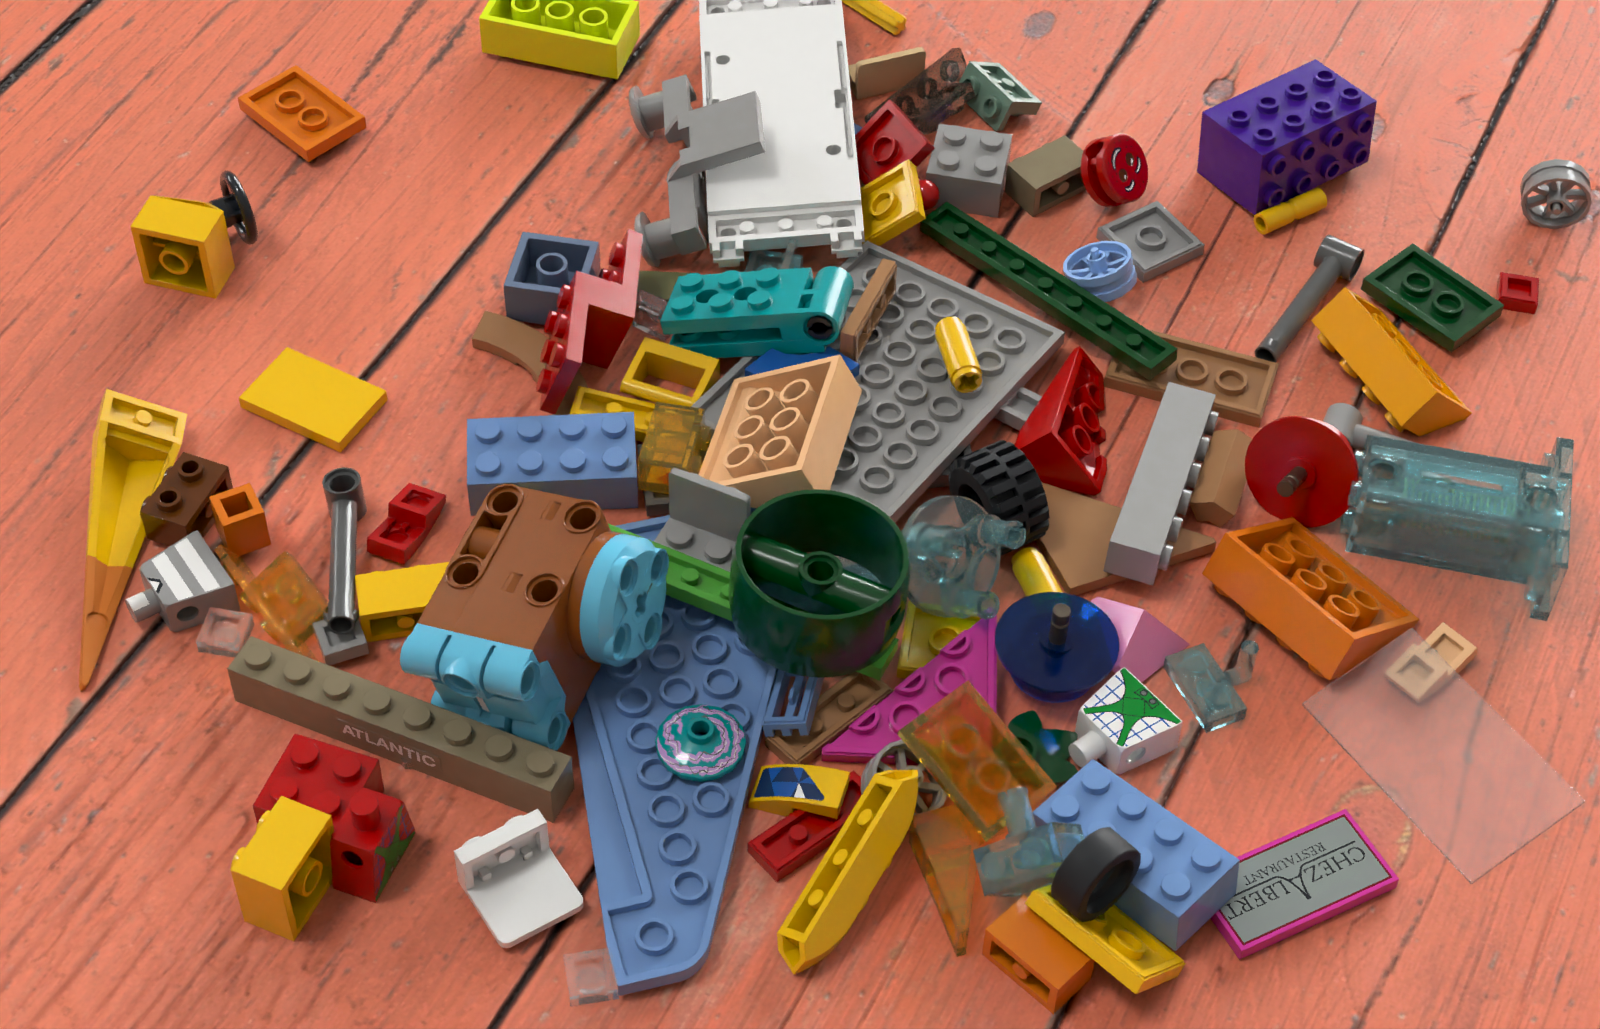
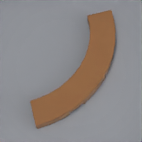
M485 311L472 337L473 348L500 356L516 366L522 365L533 375V380L537 383L542 369H545V363L540 362L542 348L545 341L549 338L522 322ZM579 369L555 415H570L578 386L588 388Z

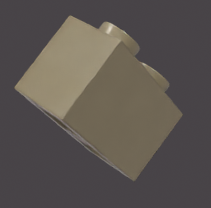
M1064 135L1022 157L1014 159L1007 164L1004 192L1034 217L1085 191L1081 176L1083 150Z

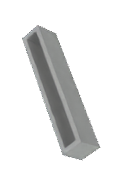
M1168 382L1111 536L1104 572L1153 585L1158 570L1167 571L1174 547L1167 544L1168 541L1177 542L1183 518L1177 517L1178 513L1186 515L1192 496V491L1186 488L1187 486L1191 488L1196 486L1202 464L1195 462L1196 460L1204 461L1210 443V438L1204 436L1205 434L1212 436L1217 424L1219 412L1212 411L1216 394Z

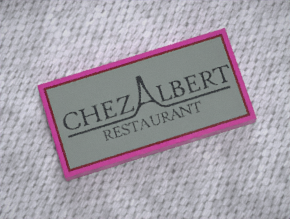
M1344 809L1236 857L1240 860L1236 894L1210 919L1240 960L1395 889L1399 878L1349 812Z

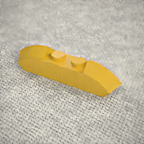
M887 770L874 774L778 930V951L793 975L814 966L830 954L846 936L857 915L867 904L869 895L883 872L890 866L893 856L898 847L901 846L912 822L918 795V770Z

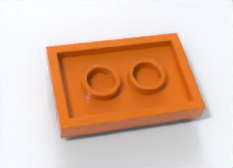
M297 65L238 97L240 110L307 162L367 128L364 115Z

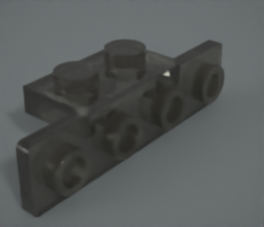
M961 48L949 50L867 114L865 122L867 123L890 99L904 112L922 134H930L937 131L939 124L949 116L961 112L964 109V104L976 96L971 83H959L967 67Z

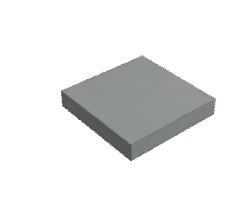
M1158 201L1099 227L1096 236L1099 241H1117L1126 244L1132 252L1137 278L1143 283L1203 255L1205 246Z

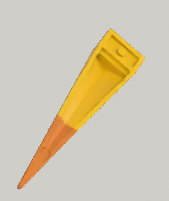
M106 389L101 400L92 441L79 670L80 692L86 689L146 535L143 521L140 517L141 506L148 496H152L160 485L165 471L174 465L182 445L187 418L186 413Z

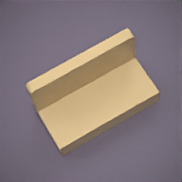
M923 47L861 60L856 64L848 65L850 88L856 99L923 85L926 52Z

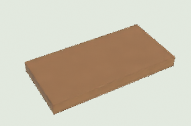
M1153 330L1149 331L1178 348L1177 360L1152 380H1148L1114 357L1111 359L1105 375L1104 387L1161 402L1168 382L1216 394L1212 411L1219 412L1218 417L1258 428L1260 427L1279 363Z

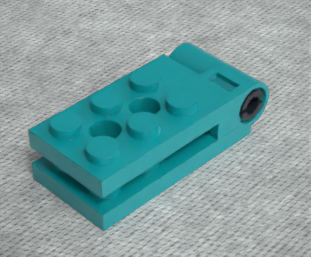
M836 266L822 268L816 274L815 279L811 267L779 270L776 268H765L760 271L750 272L730 270L720 274L705 275L690 273L685 276H678L660 323L664 335L673 334L670 345L713 358L762 356L771 348L785 354L825 352L827 345L833 343L839 336L853 292L854 281L846 270Z

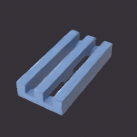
M778 669L762 723L765 737H774L776 730H781L782 736H792L793 729H798L800 736L809 735L824 678L808 677L806 684V676H799ZM795 676L793 687H791L789 692V702L785 716L780 717L790 677Z

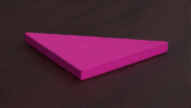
M990 608L984 613L983 618L968 630L962 631L944 646L935 658L924 667H919L896 686L894 692L877 706L873 705L849 725L848 730L834 742L825 745L822 748L821 761L868 763L889 743L906 739L919 741L932 748L943 760L945 767L995 769L997 609ZM894 755L883 757L880 760L884 764H896ZM906 757L907 765H919Z

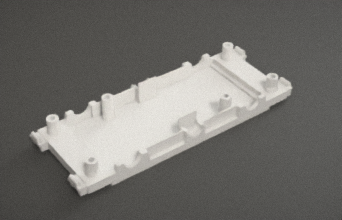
M699 0L703 107L756 91L761 103L765 153L706 170L710 254H713V263H718L719 268L740 266V261H744V251L831 245L832 254H837V258L858 257V252H863L862 242H865L842 0Z

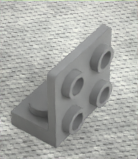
M673 468L669 473L670 518L654 542L730 572L732 552L739 531L751 514V497L736 488L718 484L696 473Z

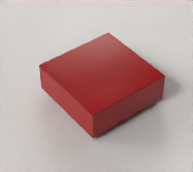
M1500 272L1497 281L1496 300L1504 304L1503 309L1535 314L1538 306L1539 278Z

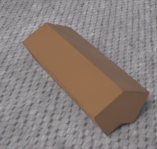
M1238 429L1213 432L1189 503L1197 522L1210 521L1221 528L1236 514L1247 480L1245 475V456L1252 438Z

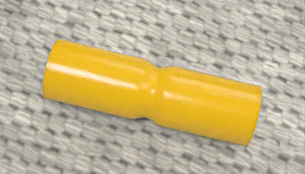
M1314 188L1289 199L1288 202H1282L1255 214L1254 225L1260 234L1265 235L1292 223L1294 220L1302 219L1325 209L1327 197L1322 189Z

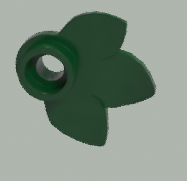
M1034 710L1015 716L1008 724L1007 737L996 749V764L1003 773L1011 777L1022 778L1029 776L1044 785L1065 784L1078 772L1076 767L1067 761L1071 757L1068 747L1077 740L1078 734L1059 729H1042L1041 720ZM1012 757H1020L1023 760L1014 759Z

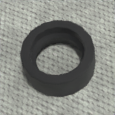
M1111 827L1100 828L1086 836L1064 859L1053 879L1051 896L1081 922L1092 921L1112 907L1128 889L1139 869L1141 853Z

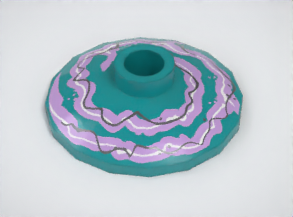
M699 704L685 706L669 714L659 726L655 745L658 759L668 771L682 779L702 782L715 780L732 772L743 759L746 738L742 725L734 715L720 707ZM697 733H705V735H702V736H698V735H695V734H697Z

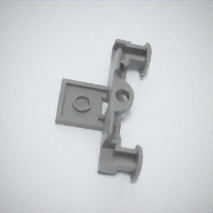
M686 74L662 81V91L646 96L643 95L637 85L630 89V111L635 126L641 135L651 139L654 130L665 127V137L669 144L683 140L687 147L679 150L680 159L672 165L667 174L670 217L650 223L649 218L644 212H640L635 217L634 230L643 234L641 254L648 265L659 267L660 259L680 253L681 255H686L707 248L709 234L705 170L765 153L761 103L756 91L693 110L690 102L697 100Z

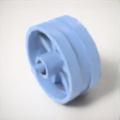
M1100 241L1080 247L1072 252L1063 263V272L1066 278L1104 302H1110L1122 297L1132 290L1137 282L1132 252L1126 244L1117 241Z

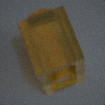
M662 402L655 403L638 458L639 490L669 494V473L673 468L699 474L703 463V457L700 456L701 451L707 452L711 440V427L705 426V409Z

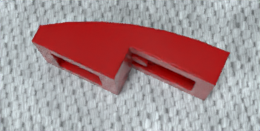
M408 483L388 503V517L367 537V552L404 565L420 547L432 529L446 503V495Z

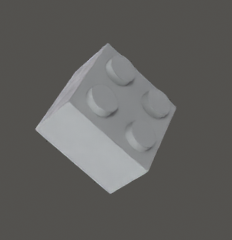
M939 124L933 145L935 149L931 153L926 172V180L934 182L940 192L939 201L933 208H938L945 202H949L964 213L998 218L1005 188L1007 164L1010 163L1012 135L996 131Z

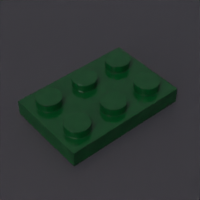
M1413 243L1363 278L1361 286L1362 291L1451 353L1499 318L1504 304Z

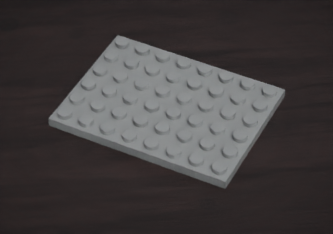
M866 241L862 245L863 252H858V257H850L840 266V268L846 270L852 276L854 281L853 292L841 330L883 258L896 261V292L857 360V363L860 364L859 375L855 379L861 387L862 393L830 490L847 493L866 500L881 509L896 522L1000 412V408L1021 386L1023 387L1063 345L1065 332ZM957 317L966 326L982 371V383L972 392H958L949 379L935 338V327L943 318ZM840 333L833 343L827 345L840 352ZM798 353L796 355H804L809 353ZM744 356L683 413V426L711 440L734 379L745 377V368L761 356Z

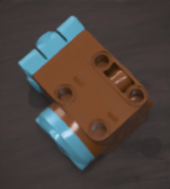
M513 484L499 485L492 489L485 497L412 633L404 641L400 653L401 668L405 673L429 678L432 681L436 690L432 696L431 704L557 751L563 744L567 730L596 673L599 671L601 663L615 667L624 666L640 655L645 649L651 650L658 643L662 631V613L666 596V575L669 567L668 553L665 549L656 548L646 538L611 531L601 507L594 501L528 489Z

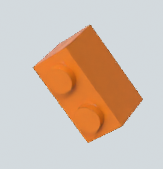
M1022 895L985 929L982 955L1054 1014L1092 978L1095 961L1025 904L1028 897Z

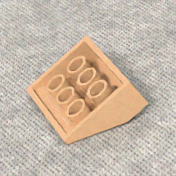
M835 355L734 379L698 475L748 494L751 497V508H758L775 497L794 491L830 490L862 393L861 387L842 356Z

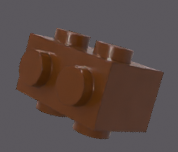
M183 452L176 463L165 471L160 485L152 496H148L141 506L140 517L143 521L147 539L171 546L196 530L204 538L215 522L209 497L233 489L228 466Z

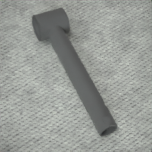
M1328 234L1319 246L1314 259V266L1317 269L1257 347L1255 357L1277 362L1337 279L1340 277L1351 281L1362 263L1365 250Z
M342 467L328 472L322 481L331 518L328 613H323V617L328 629L336 634L351 632L354 629L355 622L359 619V612L357 609L355 610L354 602L357 521L362 519L367 512L360 474L352 468Z

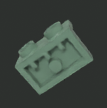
M969 61L955 89L956 94L995 131H1002L1010 115L1016 117L1020 114L1036 115L1042 104L1035 95L1000 63Z

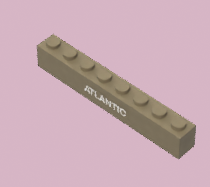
M250 636L227 668L234 698L237 702L526 813L539 809L545 820L552 823L555 822L574 789L572 757L258 638Z

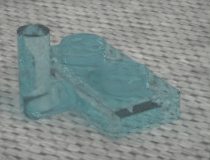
M1252 640L1244 641L1240 647L1236 667L1226 671L1221 670L1204 643L1165 656L1163 668L1206 733L1245 719L1247 707L1233 687L1248 682L1251 679L1259 650L1256 642Z

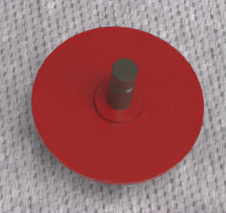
M1288 416L1276 419L1256 433L1246 452L1245 475L1254 498L1270 515L1281 520L1293 517L1305 528L1327 525L1341 517L1356 497L1359 486V470L1352 447L1342 432L1329 423L1304 416Z

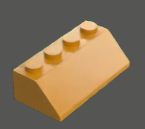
M1344 287L1311 320L1321 332L1317 336L1319 341L1331 352L1334 353L1337 350L1343 357L1339 362L1342 368L1353 378L1356 379L1358 376L1365 383L1361 388L1362 391L1375 404L1380 405L1382 403L1388 410L1384 415L1385 418L1398 431L1402 432L1407 429L1420 437L1467 419L1472 414L1383 311L1348 288Z

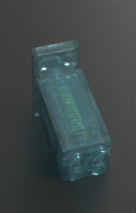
M1367 434L1363 451L1355 450L1354 453L1359 470V482L1351 481L1347 506H1350V509L1342 515L1339 532L1347 534L1345 551L1526 584L1524 599L1531 600L1530 618L1547 621L1568 569L1574 440L1557 437L1552 452H1544L1541 465Z

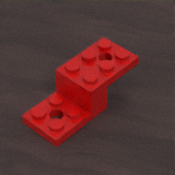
M628 229L621 244L615 242L612 247L608 270L602 268L598 277L576 270L570 285H562L556 306L558 309L557 311L550 310L544 326V333L549 334V339L545 341L542 348L540 362L545 363V369H542L536 387V392L542 393L541 411L556 414L582 362L605 369L609 368L635 318L642 233Z

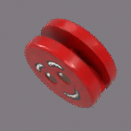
M1123 133L1091 141L1084 149L1081 158V176L1085 189L1096 203L1104 207H1113L1138 200L1145 192L1148 183L1147 160L1138 142L1131 136Z

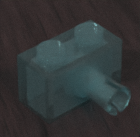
M1027 787L1008 789V794L1006 792L999 793L998 798L1001 802L1009 834L1003 840L973 850L984 896L1015 897L1052 884L1055 874L1064 859L1084 839L1081 824L1050 822L1036 827Z

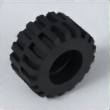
M1000 440L960 457L951 463L948 480L955 512L967 535L982 552L991 557H999L1040 539L1046 534L1049 528L1048 519L1050 516L1045 490L1031 462L1013 443Z

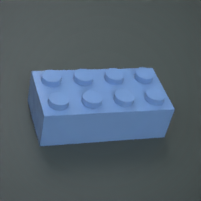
M634 412L467 419V490L471 516L476 515L487 494L502 484H513L557 495L591 500L596 502L601 507V510L638 508Z
M1094 759L1088 762L1032 812L1031 847L1058 867L1061 866L1064 859L1078 843L1100 828L1111 827L1141 853V863L1137 874L1128 889L1114 905L1174 951H1177L1236 894L1240 861L1238 858Z

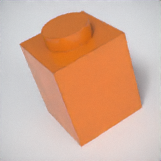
M250 483L209 497L216 529L230 559L271 545L265 512Z

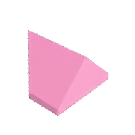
M1096 597L1091 600L1109 665L1115 673L1125 667L1142 683L1190 645L1144 609L1102 597Z

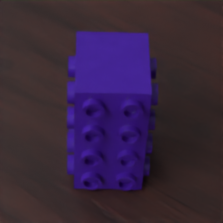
M1315 59L1203 111L1197 173L1255 215L1368 162L1377 101Z

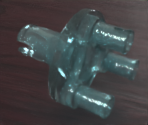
M942 495L926 501L913 512L901 530L907 543L910 562V583L907 597L918 609L934 616L962 619L970 616L980 617L981 619H987V617L988 619L994 618L998 613L1000 603L997 595L990 590L994 585L999 570L1000 546L1018 549L1025 542L1026 529L1020 528L1023 524L1019 521L1001 520L996 515L988 514L980 504L966 497Z

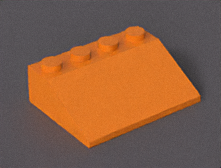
M1293 517L1225 533L1202 572L1213 583L1218 593L1233 599L1245 609L1244 612L1249 619L1264 625L1276 635V640L1280 645L1288 650L1295 651L1308 662L1309 668L1315 674L1328 680L1351 674L1415 627L1420 620Z

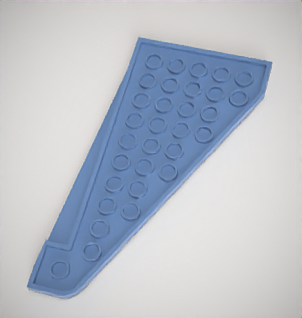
M751 508V513L754 512L757 508ZM670 515L617 525L616 527L654 541L670 518ZM668 595L665 596L662 613V631L656 646L651 650L645 649L635 659L621 667L601 663L599 671L596 673L573 718L607 953L619 996L684 981L696 974L708 958L762 739V723L778 671L777 668L759 659L744 645L732 621ZM699 704L720 707L734 715L742 725L746 738L743 759L734 770L718 779L702 782L682 779L668 771L658 759L655 745L659 726L669 714L685 706ZM697 733L695 735L702 736L705 733Z

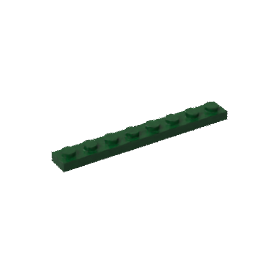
M949 202L939 206L925 216V220L920 222V231L1148 380H1152L1177 360L1178 348Z

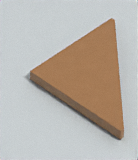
M1042 483L1049 508V528L1042 538L1035 540L1067 596L1070 598L1129 579L1103 571L1109 542L1122 508ZM1181 527L1177 542L1168 541L1167 545L1174 546L1168 566L1215 551L1217 542L1212 537Z

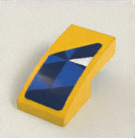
M804 764L761 766L749 800V808L785 817L798 809L837 819L849 785L850 772Z

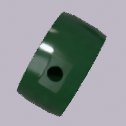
M820 489L801 490L783 494L765 502L745 520L739 531L731 557L729 603L732 621L739 638L762 661L779 670L799 676L817 678L836 677L854 673L873 664L893 644L905 615L910 583V562L907 543L899 527L885 512L870 502L847 493ZM836 556L861 565L875 575L882 584L843 569L842 563ZM768 596H771V597H773V598H776V599H778V600H780V601H783V602H785V603H787V604H790V605H792V606H795V607H797V608H799V609H802V610H804V611H807V612H809V613H805V612H801V611H797V610L788 608V607H786V606H784V605H782V604H780V603L774 601L773 599H771V598L768 597Z

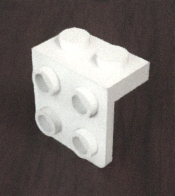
M539 809L524 816H515L508 820L504 826L482 837L471 838L462 847L454 850L458 882L498 944L503 948L515 946L580 912L584 906L582 895L549 847L547 821Z

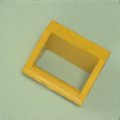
M644 337L621 382L620 392L685 412L721 379L720 361L710 356ZM648 375L696 390L693 396L690 397L642 381Z

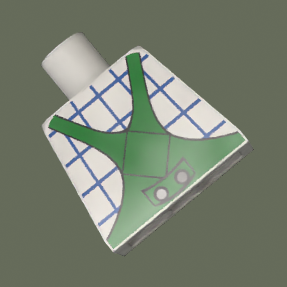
M1123 667L1081 706L1078 711L1075 728L1078 740L1069 745V754L1073 761L1081 768L1092 759H1099L1113 773L1123 774L1176 749L1183 721L1129 670Z

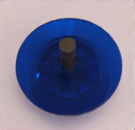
M1043 592L1026 596L1008 607L997 623L995 648L1002 665L1011 674L1015 684L1024 693L1040 701L1062 703L1081 697L1091 687L1108 676L1118 658L1119 637L1114 624L1107 614L1090 601L1068 593Z

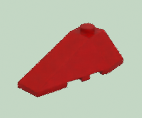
M1081 346L1073 349L1020 429L1015 446L1031 462L1042 483L1094 496L1101 492L1107 472V458L1100 455V443L1106 441V430L1100 426L1098 413L1105 410L1104 379L1101 371Z

